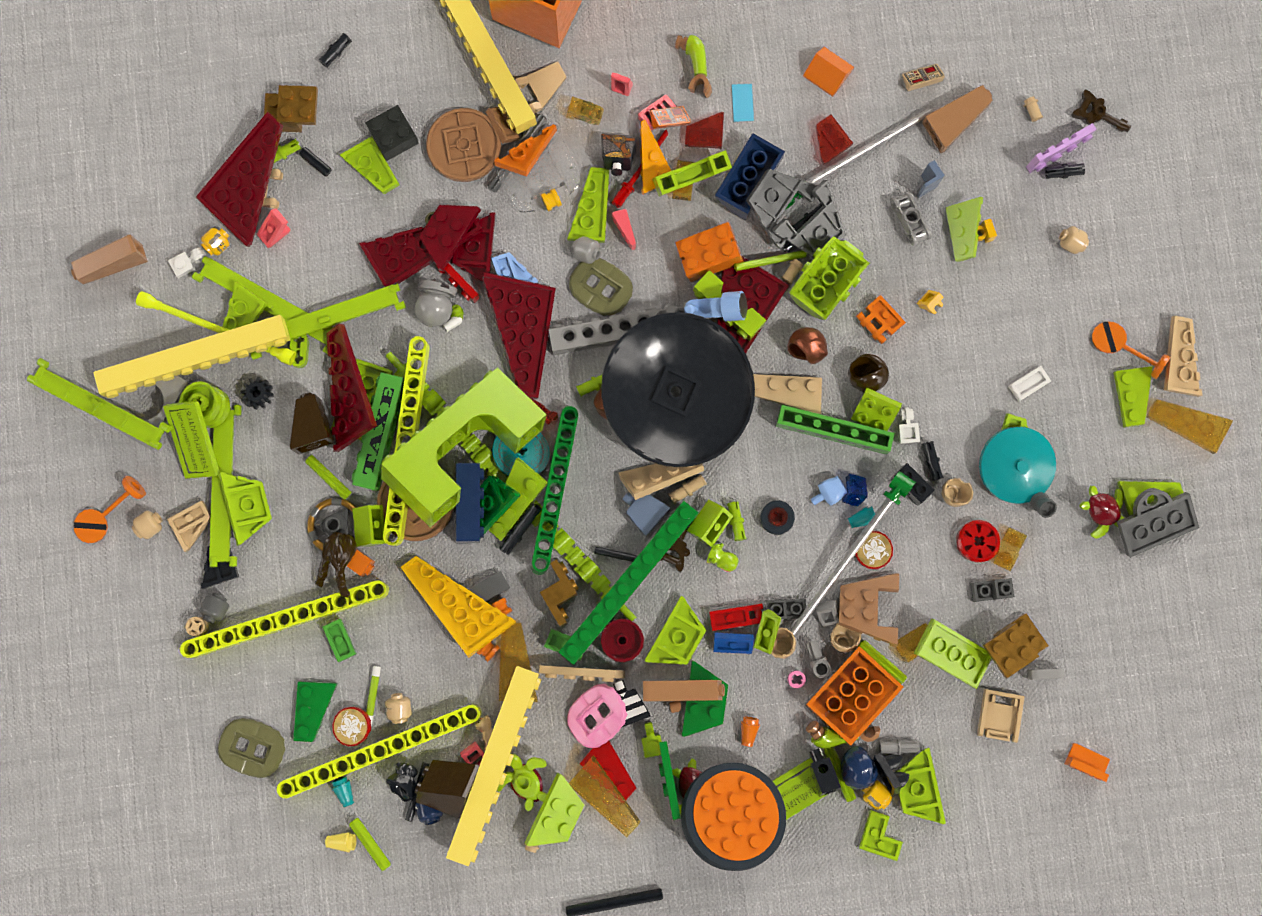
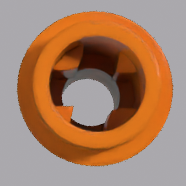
M748 716L743 717V721H741V745L753 747L760 727L759 719Z

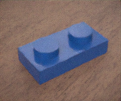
M714 633L713 652L752 654L754 634Z

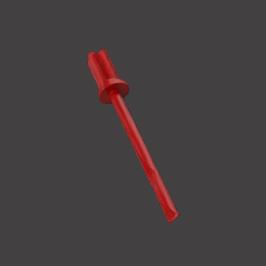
M667 130L657 140L659 147L668 136ZM642 164L628 183L622 182L621 189L611 202L617 208H620L627 197L634 193L635 189L632 186L641 174Z

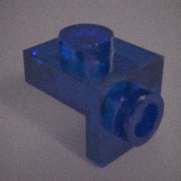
M849 473L845 477L847 494L842 498V502L851 506H859L868 497L866 478Z

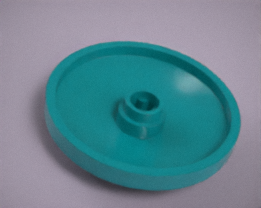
M1009 427L997 432L986 442L979 459V472L987 490L998 499L1016 504L1027 503L1031 501V498L1036 493H1045L1052 484L1056 473V456L1049 441L1039 432L1026 427Z

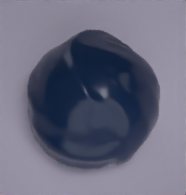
M855 746L850 748L841 760V776L847 786L860 790L868 788L875 783L878 776L877 765L862 747Z

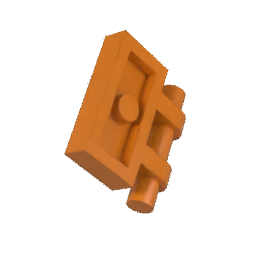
M881 295L865 308L870 313L867 317L862 312L856 316L860 321V325L863 328L866 327L872 334L871 337L874 340L877 339L881 345L887 340L882 335L885 331L892 336L906 323ZM873 319L881 325L879 329L871 323Z

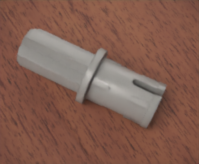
M900 739L893 742L880 741L879 751L882 754L897 753L898 755H901V753H918L919 743L918 741H900Z

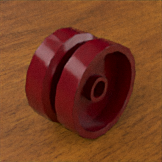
M629 619L614 620L602 632V650L608 658L615 662L624 663L631 661L640 654L643 648L644 636L642 630ZM620 637H624L626 639L625 644L619 643L618 640Z

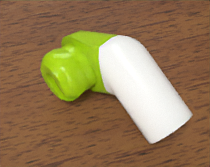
M460 305L452 306L451 319L443 324L447 332L460 325L463 321L464 311Z

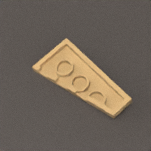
M1180 316L1171 317L1167 355L1171 358L1166 365L1164 391L1200 397L1203 395L1202 389H1199L1198 380H1200V373L1197 372L1196 361H1198V357L1194 351V344L1196 342L1193 319Z
M753 374L756 398L821 414L822 378Z
M652 464L619 472L618 474L632 497L637 500L704 471V466L699 464L689 467H668Z
M539 665V673L545 674V678H557V674L564 675V679H576V676H583V680L594 681L595 677H602L604 682H614V678H625V671Z

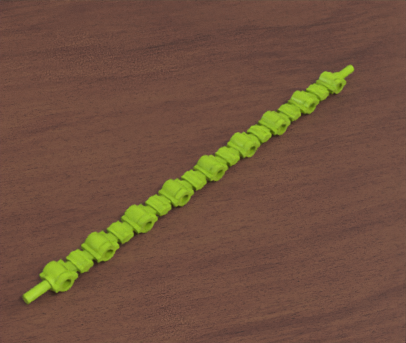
M389 352L385 357L397 369L394 375L405 378L407 362L402 364L392 352ZM413 380L410 383L412 389L419 385L418 380ZM425 382L422 405L432 416L437 413L435 417L437 418L441 415L440 413L444 409L443 406L447 403L434 389L428 391L430 386ZM474 434L468 435L463 439L461 446L468 454L473 452L470 456L473 461L480 463V468H484V471L488 469L487 474L489 476H496L506 483L508 476L503 474L496 466L491 450L485 444L480 447L481 441ZM535 500L534 503L539 505L542 509L540 503L537 500ZM541 511L532 522L535 528L539 525ZM545 523L542 525L545 531H551L553 529L552 525L549 523ZM563 528L559 531L556 529L553 544L555 550L561 556L564 553L567 554L564 558L572 566L574 564L577 565L574 570L587 584L592 581L591 587L598 595L602 592L603 595L600 598L603 599L612 588L609 586L611 582L604 574L601 577L598 575L601 572L600 568L589 557L584 559L583 556L585 554L578 546L573 547L576 542ZM625 604L621 607L620 611L627 619L634 621L637 618Z

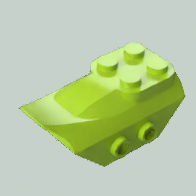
M835 236L822 249L819 247L813 254L814 260L804 265L801 269L803 274L789 292L791 298L799 307L811 316L821 320H826L840 301L845 302L851 294L848 292L852 286L855 288L862 280L859 276L870 264L864 259L863 252L847 240L840 241Z

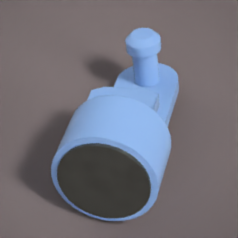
M743 291L724 292L720 298L689 300L684 307V312L704 318L723 317L724 321L745 320L747 300Z

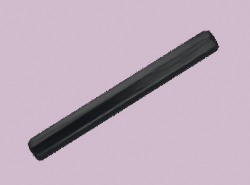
M661 888L569 905L565 909L566 915L580 916L663 899V892Z

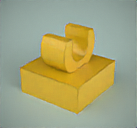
M991 218L984 220L978 226V231L982 232V236L978 237V241L985 240V243H988L997 237Z
M928 290L917 304L921 309L936 314L937 312L934 310V307L936 305L942 307L943 303L941 300L944 297L940 292Z

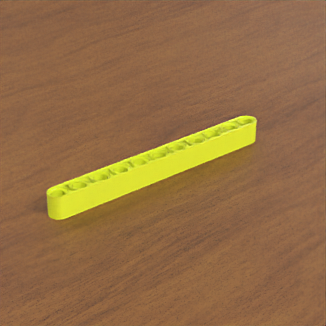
M420 336L412 338L409 343L395 452L406 436L411 438L419 430L430 351L428 342ZM423 342V349L417 351L415 349L416 344ZM421 361V367L416 370L413 369L414 362ZM413 380H418L419 385L412 389L410 383ZM413 398L416 399V405L409 408L408 401ZM412 417L414 420L413 424L410 427H406V419ZM389 488L383 540L388 545L398 546L404 540L408 505L403 500L401 503L396 504L394 498L397 494ZM395 513L400 514V520L397 523L392 521V516ZM392 532H396L398 535L395 542L389 540Z
M379 580L348 589L350 596L349 598L345 597L346 604L343 607H340L337 603L339 597H341L340 592L187 640L181 644L180 652L186 658H197L383 599L388 595L389 587L385 582ZM381 584L384 588L383 593L377 595L375 587ZM362 590L365 593V597L363 600L358 601L356 594ZM322 602L327 604V610L324 613L319 611V605ZM304 608L309 613L305 619L300 616V612ZM285 614L289 615L290 620L286 625H284L281 620L282 616ZM269 620L271 627L266 631L263 628V623ZM247 626H250L252 633L247 637L244 634V630ZM228 632H231L233 639L228 643L225 636ZM209 638H212L214 640V645L212 648H208L207 646V640ZM190 644H193L195 646V652L193 654H190L188 652V647Z
M474 704L465 706L281 781L277 785V793L281 798L292 797L474 723L480 719L482 715L481 709ZM474 708L477 711L475 719H470L467 716L468 709ZM452 715L456 716L459 720L458 725L455 727L449 724V718ZM433 723H437L440 726L438 734H434L431 731ZM415 730L422 734L420 741H415L412 737ZM396 738H400L403 741L401 749H397L394 746ZM378 745L385 749L383 756L376 754V747ZM359 753H363L366 756L364 764L359 763L357 760ZM342 760L348 765L346 771H342L339 768V763ZM322 768H326L329 771L327 779H324L320 774ZM303 776L310 778L309 786L303 785ZM285 783L290 784L292 787L290 794L284 791Z

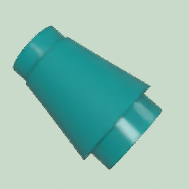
M866 506L849 517L848 521L851 528L867 526L875 515L873 507L867 508Z
M346 776L333 780L331 788L342 806L352 805L354 800L350 780Z

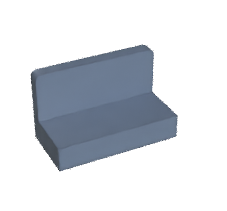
M935 160L926 166L921 175L925 184H923L918 192V198L937 188L945 176Z

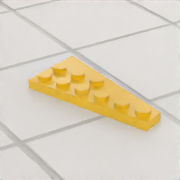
M417 556L400 567L468 658L516 623V620L508 617L499 609L491 606L485 600L456 583L447 575L442 574Z

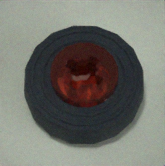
M781 500L771 501L761 511V524L767 532L781 535L792 528L795 521V513L788 503Z

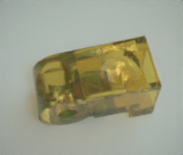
M572 96L566 118H575L589 124L599 125L604 109L592 102Z

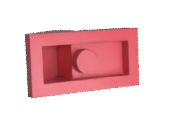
M275 208L269 212L257 236L270 248L291 230L287 226L288 221Z

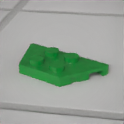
M491 475L480 486L484 487V499H480V507H484V519H480V526H484V534L521 496L519 492L498 477Z
M692 661L689 680H721L695 661ZM722 681V684L725 686V695L722 696V700L686 701L682 737L723 724L728 684Z
M667 741L659 742L662 763L658 764L660 776L665 777L666 782L662 783L664 797L669 799L673 820L681 819Z

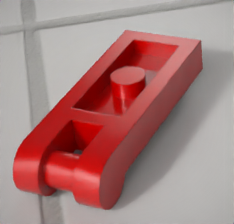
M449 263L444 271L438 268L441 274H447L450 277L448 281L453 287L456 288L458 286L462 290L461 295L467 301L471 299L473 303H476L480 299L478 293Z
M763 604L709 612L712 631L760 624ZM749 611H754V619H750Z

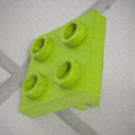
M866 388L851 419L865 426L888 431L902 403Z

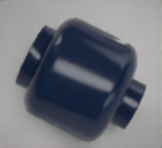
M420 803L415 804L419 822L425 823V825L435 824L443 816L441 811Z

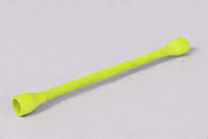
M141 291L136 298V305L140 307L161 310L216 333L229 330L163 304L146 292ZM271 346L265 351L275 356L280 362L290 366L296 357V352L288 348Z

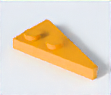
M646 120L640 123L642 195L656 189L653 178L671 171Z

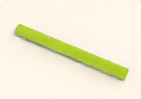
M801 250L734 264V269L739 271L804 258L806 253Z

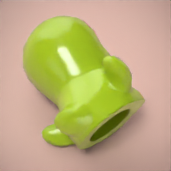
M723 543L713 545L706 562L716 563L718 568L726 572L734 571L739 562L738 557L734 553L723 551Z

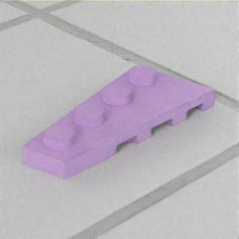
M1092 123L1074 133L1070 140L1065 138L1055 147L1053 145L1046 149L1045 152H1040L1030 161L1026 169L1029 173L1035 170L1037 172L1041 171L1047 166L1046 163L1057 161L1065 151L1070 153L1078 147L1077 144L1080 142L1084 144L1093 138L1092 134L1097 129Z

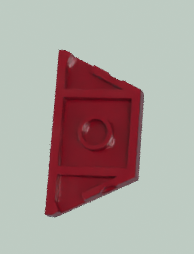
M439 205L420 234L419 238L441 271H444L481 211L480 207Z
M495 212L489 213L488 216L480 219L476 218L483 231L461 244L453 255V265L483 282V273H490Z

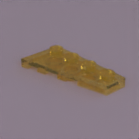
M1161 400L1153 402L1146 416L1212 454L1217 453L1233 420Z
M515 623L501 634L499 701H504L516 666L531 671L522 623ZM534 689L532 697L535 698L534 702H538L536 691Z
M593 755L569 784L573 790L625 837H628L641 821Z

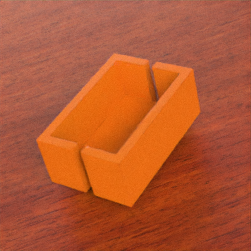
M729 222L675 242L686 276L690 282L701 279L709 270L714 274L733 267L736 263L744 262Z

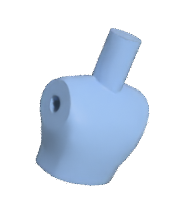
M836 476L819 483L820 494L811 498V501L816 505L825 500L831 506L841 500L848 492L840 478Z

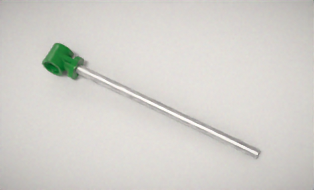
M928 108L806 181L815 184L924 120L925 116L932 113L931 109ZM797 192L786 209L796 202L794 198L799 200L803 196Z
M901 471L896 474L889 484L890 492L885 490L883 493L887 498L790 629L795 636L891 505L894 503L899 506L901 503L899 498L901 496L905 498L916 482Z

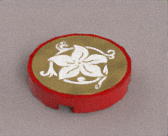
M872 531L855 554V557L863 567L879 569L890 562L893 556V546L891 540L885 534L879 531Z
M347 707L340 710L334 717L332 724L336 740L346 746H357L365 742L372 728L368 714L358 707Z

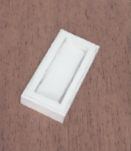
M1039 366L1008 387L1019 402L1050 383L1051 380L1042 366Z

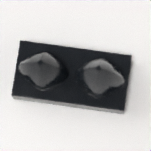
M880 752L874 755L873 761L877 765L878 774L893 797L900 794L901 788L906 785L910 775L905 772H893L900 764L902 756L895 754L883 756Z

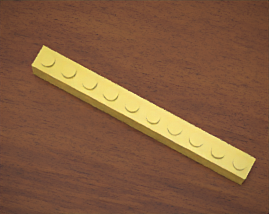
M439 0L441 6L447 8L448 12L446 14L450 22H455L457 26L455 30L459 38H464L465 42L463 44L465 49L474 56L472 61L475 67H480L482 71L480 75L484 83H489L491 87L489 91L493 99H498L499 104L497 105L502 115H507L508 119L506 121L511 130L514 129L518 135L537 125L534 113L471 1Z
M277 315L93 373L99 394L107 398H114L119 396L118 393L134 392L138 387H150L161 380L170 381L175 378L174 376L180 374L189 375L196 369H209L213 364H225L235 357L245 358L249 356V353L255 351L257 353L264 352L268 347H280L291 340L285 319L281 315Z
M516 666L447 853V859L466 866L476 861L479 852L476 850L478 842H483L486 833L483 831L485 823L489 824L493 814V812H490L492 804L496 805L500 795L497 792L499 784L503 785L507 776L504 770L506 765H511L514 757L511 751L513 746H518L521 738L518 735L520 727H525L528 718L525 716L527 708L531 709L535 699L532 697L534 689L538 691L542 680L538 678L540 675L538 673Z

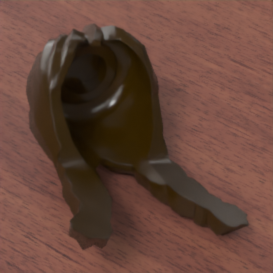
M336 532L326 538L323 545L319 573L315 581L317 586L323 587L328 575V565L331 563L335 568L336 582L340 595L349 598L350 592L346 587L345 567L357 550L356 541L350 534Z

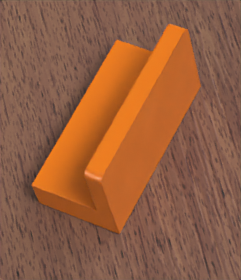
M1076 743L1072 744L1064 763L1065 765L1100 781L1107 782L1109 774L1105 773L1110 761L1109 758Z

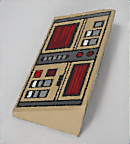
M938 64L902 74L908 92L942 82L945 78Z

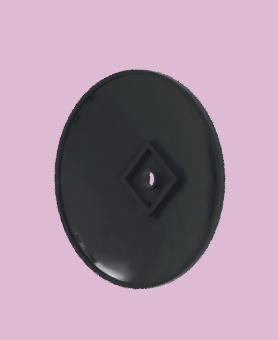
M675 312L647 318L629 329L617 341L604 366L601 397L605 415L611 428L621 442L632 452L655 464L668 467H689L708 462L720 456L739 439L753 411L755 382L746 353L727 330L702 316ZM676 386L681 390L679 397H674L671 394L672 387Z

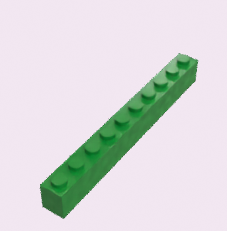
M685 501L680 504L558 653L573 666L699 512Z

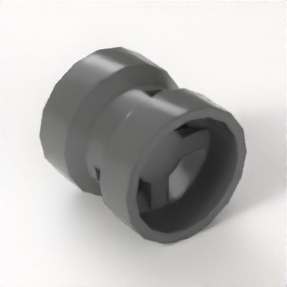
M1038 492L1031 498V507L1042 517L1049 518L1055 514L1057 505L1047 494Z

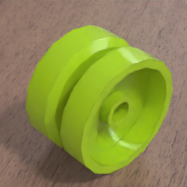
M199 381L188 385L181 393L179 403L199 401L206 428L217 427L228 417L230 399L222 389Z

